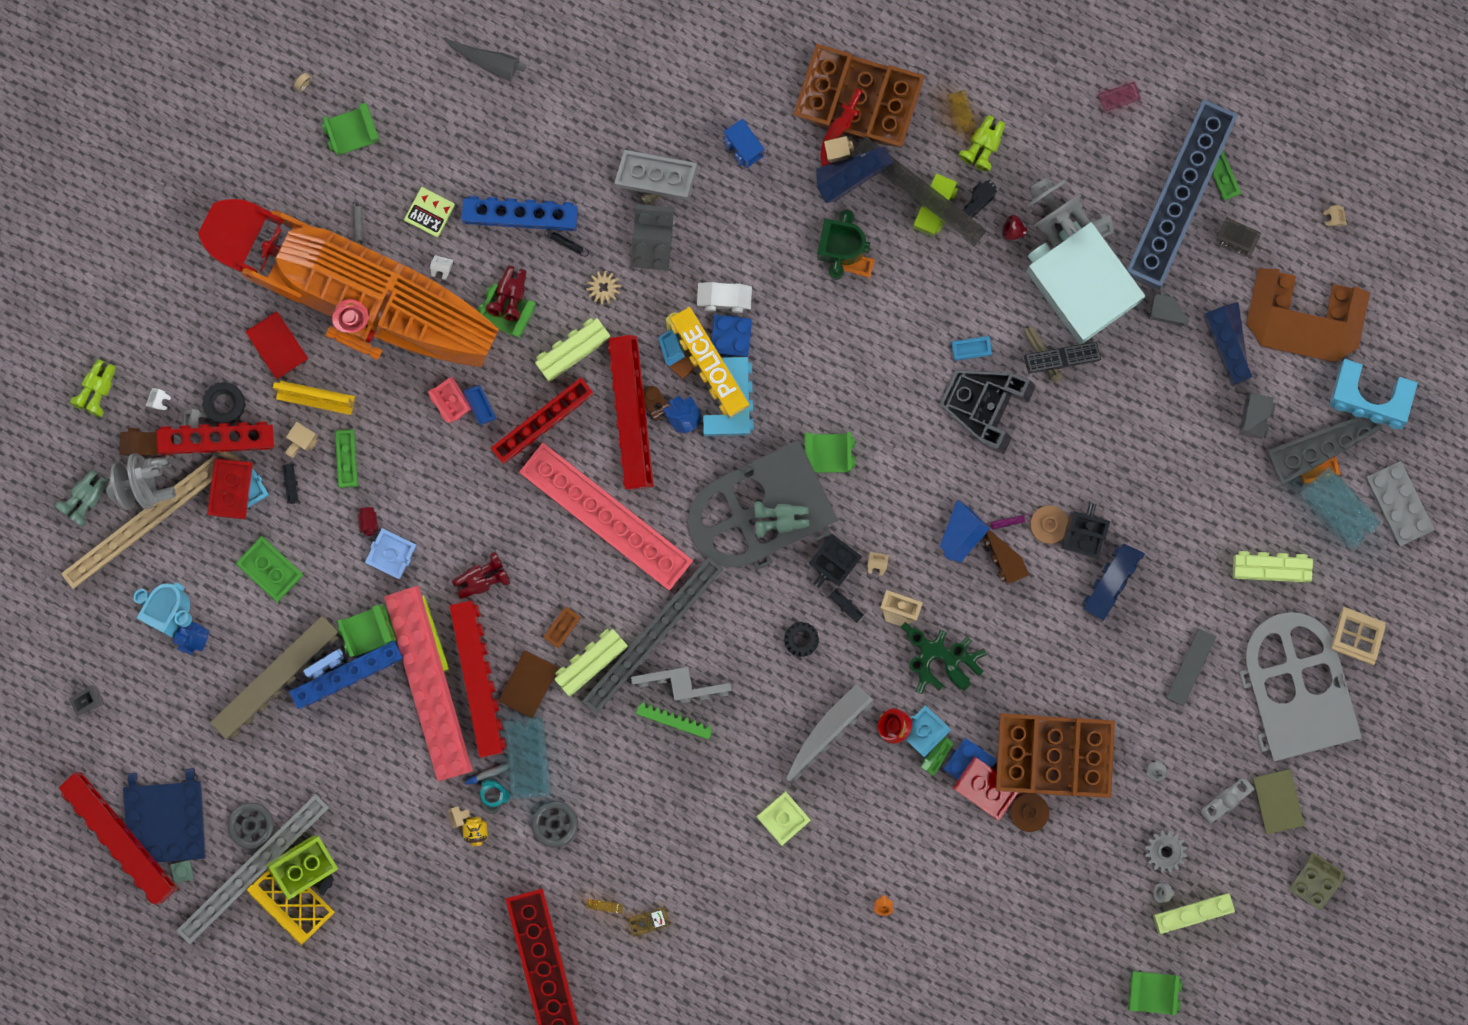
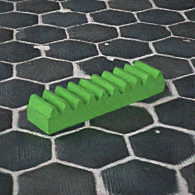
M645 702L638 706L636 715L707 740L710 739L712 733L710 725L704 729L703 723L696 726V720L690 724L689 718L682 721V716L679 715L675 718L673 712L667 716V710H664L661 714L659 707L653 711V706L650 705L646 708Z

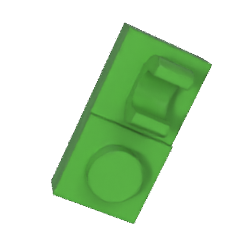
M944 737L932 749L929 755L924 758L921 768L928 774L935 776L954 743Z

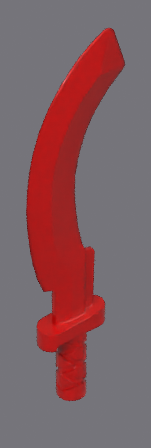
M855 89L849 105L843 102L841 107L845 110L841 118L838 117L828 129L820 152L822 167L832 164L828 160L824 141L837 139L845 129L850 128L854 116H858L860 112L855 108L863 92L861 89Z

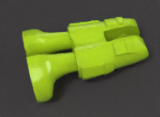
M988 115L981 126L975 130L971 137L973 145L967 151L961 150L958 155L963 162L972 165L980 147H983L984 149L974 167L984 172H989L992 168L991 163H989V156L997 151L1006 124L999 120L994 131L989 129L995 118L991 115Z
M98 359L81 384L83 390L78 396L71 398L69 404L81 410H84L86 407L87 412L102 418L104 411L100 407V401L102 396H107L110 391L116 366L108 364L101 377L100 374L105 361ZM95 391L92 399L87 405V399L90 395V392Z

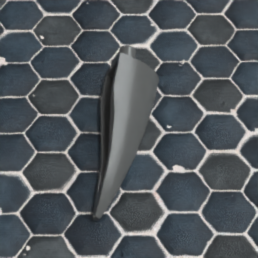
M445 39V42L464 57L499 77L512 81L516 70L525 71L526 65L519 63L520 58L503 52L478 49Z

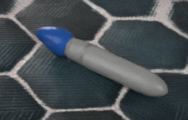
M501 764L477 775H472L466 779L465 784H476L478 781L504 772L509 768V764Z

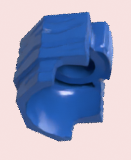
M678 396L669 401L671 406L665 408L664 412L676 432L688 433L698 427L702 418L692 396L685 400Z
M191 622L187 627H179L175 633L173 643L179 646L177 650L190 655L195 650L202 652L210 630L200 624Z

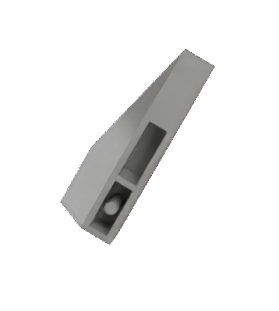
M857 684L826 713L813 729L787 776L788 781L792 779L795 782L803 774L801 770L805 766L809 768L816 761L814 757L819 752L823 755L830 748L828 744L833 739L837 741L844 734L842 730L847 725L851 728L859 720L856 716L860 712L865 714L873 706L871 704L873 699Z

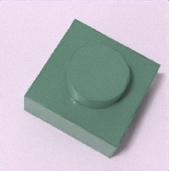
M190 860L171 864L175 884L195 879Z

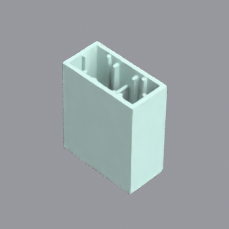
M1075 221L1074 225L1079 231L1074 233L1070 228L1073 233L1070 237H1068L1065 230L1059 233L1064 242L1052 250L1047 243H1044L1028 255L1032 264L1026 272L1080 345L1141 303L1145 295L1092 222L1082 228L1078 221Z

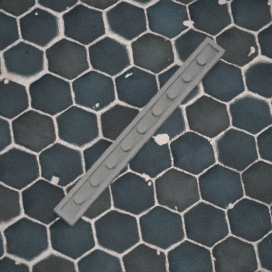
M315 794L176 931L189 945L192 944L267 870L266 864L281 856L330 807Z

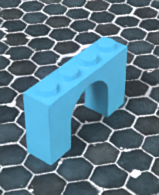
M748 357L722 358L750 407L732 418H729L728 415H703L704 437L750 435V431L754 430L753 419H749V412L753 411V400H749V393L753 392L752 381H748V374H752V362H748Z
M1344 359L1338 371L1329 406L1334 407L1337 411H1346L1356 417H1364L1374 423H1383L1389 425L1392 429L1402 430L1408 421L1418 382L1399 377L1394 385L1390 401L1382 405L1367 402L1358 390V380L1363 365Z

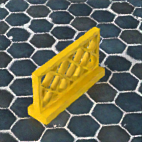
M280 381V383L274 382L273 388L277 392L276 400L352 415L355 396Z
M267 870L247 889V893L302 946L335 912L310 887L306 889L307 891L299 893V904H288L287 898L286 904H276L274 902V894H283V892L274 891L273 877H267L270 874L269 870ZM263 880H272V891H263L258 885ZM302 893H310L313 896V904H302ZM280 907H286V913ZM288 907H299V918H290L288 916ZM301 907H313V918H301ZM315 907H324L329 913L324 918H315ZM301 921H313V929L308 934L301 929Z

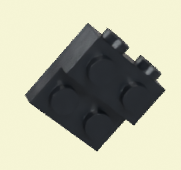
M990 179L984 183L979 182L973 188L971 201L964 206L962 219L966 223L995 198L997 187Z

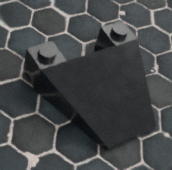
M955 370L939 405L985 447L1004 455L1012 437L1006 431L997 428L1011 397L1028 403L1036 385L1030 379L1015 373Z

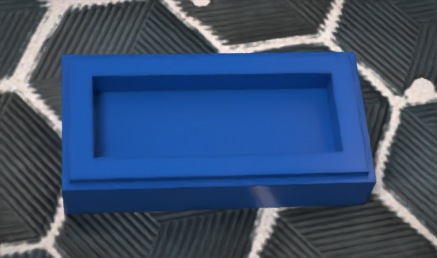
M480 385L463 391L479 426L497 419Z

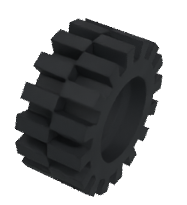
M794 623L785 633V646L792 655L798 657L811 655L819 643L818 632L809 623ZM799 632H804L809 636V643L805 647H799L794 642V637Z

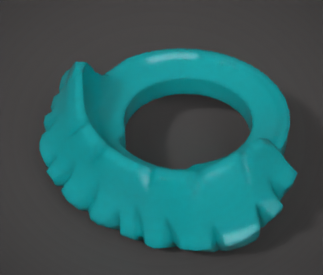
M487 779L482 782L483 787L480 791V798L486 806L497 807L510 800V793L499 782L493 779ZM496 787L501 792L499 800L495 803L487 802L484 798V793L488 789Z

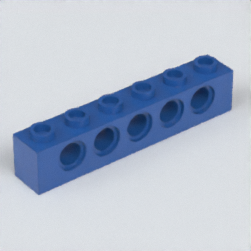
M468 196V199L463 198V224L577 231L578 206H574L572 202H563V205L555 204L554 201H544V204L536 203V200L517 202V199L507 198L506 201H498L496 197H487V200L479 199L478 196ZM479 207H486V214H478L477 210ZM499 208H505L506 214L498 216L496 211ZM518 209L525 210V215L517 217L515 212ZM537 210H542L545 213L540 219L534 217V213ZM557 211L564 214L560 220L553 218V214Z
M392 641L289 692L297 709L301 710L402 661L403 657L397 643Z

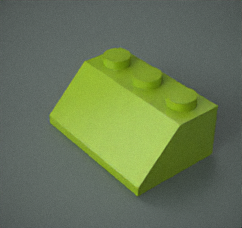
M316 834L266 864L273 879L288 900L338 870L320 837Z

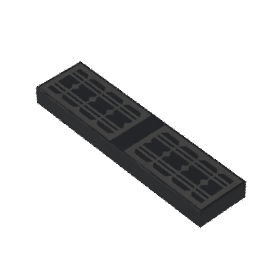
M1096 341L1025 354L1024 360L1028 374L1099 362L1101 356Z

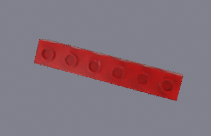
M582 377L494 444L491 447L492 452L505 465L594 395L593 391Z
M265 421L256 422V425L242 422L237 423V426H229V423L218 424V427L202 424L198 425L199 428H191V425L179 426V429H171V426H162L160 430L155 432L157 455L272 450L274 448L273 424L268 425V422ZM251 431L256 432L258 440H250L248 433ZM232 432L237 433L239 440L236 442L231 441L229 434ZM197 434L201 441L195 444L191 441L190 436ZM210 434H218L220 441L217 443L212 442ZM178 435L181 438V443L173 444L171 437Z

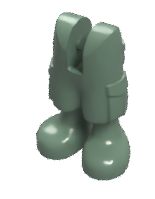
M91 470L81 481L76 483L70 491L73 496L68 501H58L54 505L55 508L81 527L86 523L84 517L88 508H94L108 483L107 479L101 477L92 487L91 485L98 477V473L95 470ZM80 500H82L83 503L80 505V507L72 513L76 504Z
M760 501L755 502L756 519L765 517L778 518L775 521H756L757 537H763L767 531L777 529L779 533L809 527V520H794V515L809 514V507L777 504L776 508H768Z

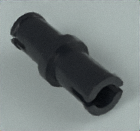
M294 464L283 465V487L286 489L287 504L299 503L297 493L298 481L295 478Z
M837 588L828 596L841 608L840 611L848 614L856 623L864 616V613L852 604L853 601L851 599L848 600Z

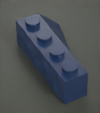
M880 147L817 168V188L826 204L835 202L892 165L893 161L886 148Z
M1239 302L1205 313L1203 318L1231 386L1250 380L1253 376L1247 362Z
M1124 543L1121 547L1117 545L1112 553L1114 557L1112 562H1107L1101 571L1104 573L1101 580L1097 578L1092 588L1094 591L1092 595L1089 596L1087 594L1082 602V605H1084L1082 610L1103 622L1115 604L1118 595L1126 586L1128 578L1132 576L1139 560L1143 559L1145 553Z

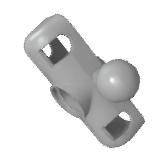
M1241 778L1201 810V814L1210 825L1224 813L1227 814L1240 804L1239 801L1255 789L1247 779ZM1242 783L1245 787V792H1241L1237 785ZM1209 807H1212L1215 811L1214 816H1211L1206 811Z

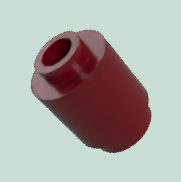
M374 507L360 508L357 514L359 532L363 533L364 536L375 535V532L378 531L377 512L374 511Z

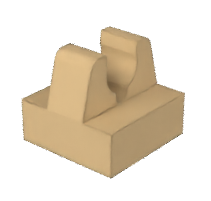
M1331 206L1328 210L1324 211V215H1331L1332 218L1331 221L1325 222L1327 226L1341 227L1347 225L1343 206Z
M870 552L867 565L868 572L872 574L873 568H877L880 570L879 575L882 576L887 569L889 555Z
M459 806L447 810L453 829L464 825L463 819L471 817L469 810L460 812Z

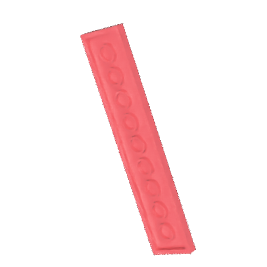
M542 443L519 471L521 475L670 591L693 562L691 558L546 444Z
M414 586L384 596L437 781L472 772V766L419 586Z

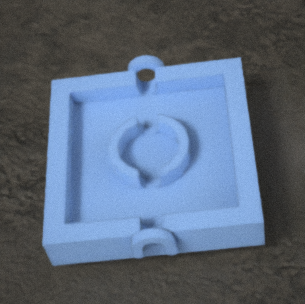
M382 528L376 541H373L371 544V551L365 563L400 580L406 567L409 566L417 545Z
M339 648L303 672L311 679L326 674L325 671L327 669H335L343 664L341 661L345 658Z

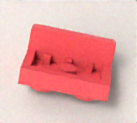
M453 377L448 378L436 388L428 391L432 403L437 406L442 419L447 423L457 421L472 410Z

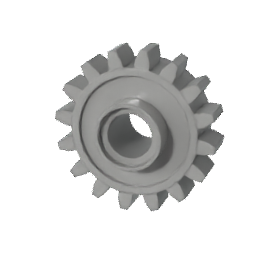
M1160 831V836L1155 833L1153 834L1154 840H1147L1150 846H1145V849L1148 850L1145 857L1150 858L1147 863H1153L1154 870L1159 867L1160 872L1164 873L1165 868H1167L1168 873H1172V867L1178 870V863L1184 865V861L1181 859L1182 857H1187L1183 853V850H1186L1187 847H1182L1181 844L1184 842V839L1178 840L1179 834L1172 836V831H1168L1167 835H1165L1164 831ZM1164 846L1170 848L1171 853L1168 857H1163L1161 854V849Z

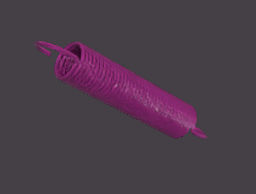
M1024 515L989 523L991 524V529L994 530L1024 523L1025 518Z

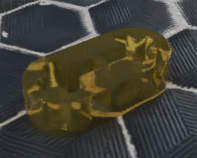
M587 899L586 908L622 913L623 904Z

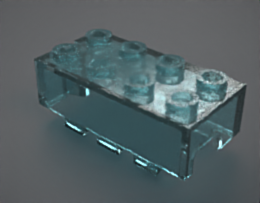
M1330 467L1325 468L1321 474L1298 493L1305 503L1350 550L1355 549L1366 539L1363 536L1365 533L1367 535L1372 533L1382 523Z
M544 718L528 719V724H521L520 720L504 722L512 799L552 796Z

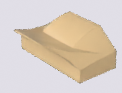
M886 590L880 609L884 613L886 622L902 626L905 622L909 624L917 621L923 602Z

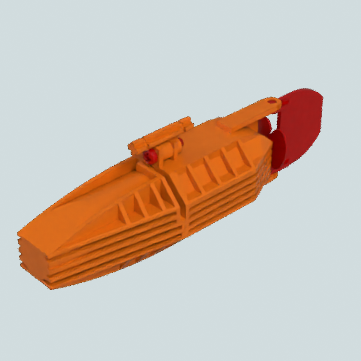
M225 199L214 202L198 232L204 249L216 261L241 272V275L250 281L297 303L300 302L330 317L333 316L336 306L343 300L351 299L362 303L368 310L369 315L368 323L363 329L350 334L348 332H338V329L329 326L325 336L331 339L335 338L337 342L365 355L369 354L371 358L376 360L380 358L383 350L377 347L373 348L369 344L373 337L405 350L435 359L482 367L499 330L464 300L419 272L332 231L312 227L289 215L275 210L271 212L246 200ZM265 220L278 225L270 242L266 240L261 245V250L263 251L261 258H264L259 270L260 273L269 255L276 258L268 277L257 273L256 269L244 264ZM284 224L292 229L288 232L280 247L277 245L282 231L280 225Z

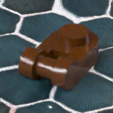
M648 386L643 390L645 405L654 421L660 419V416L665 414L664 409L669 406L657 387ZM660 403L662 407L655 410L653 406Z

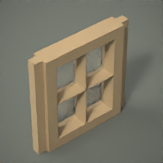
M1343 607L1340 612L1331 650L1370 665H1375L1386 623Z

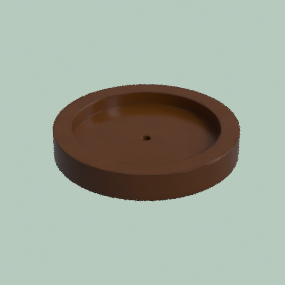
M1032 793L1019 796L1011 806L1010 815L1012 822L1017 828L1025 832L1040 830L1045 826L1049 818V807L1046 801L1039 795Z

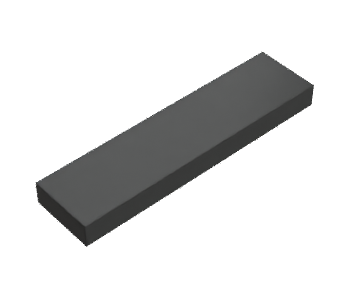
M1201 629L1197 630L1166 696L1167 699L1181 706L1185 705L1216 636Z

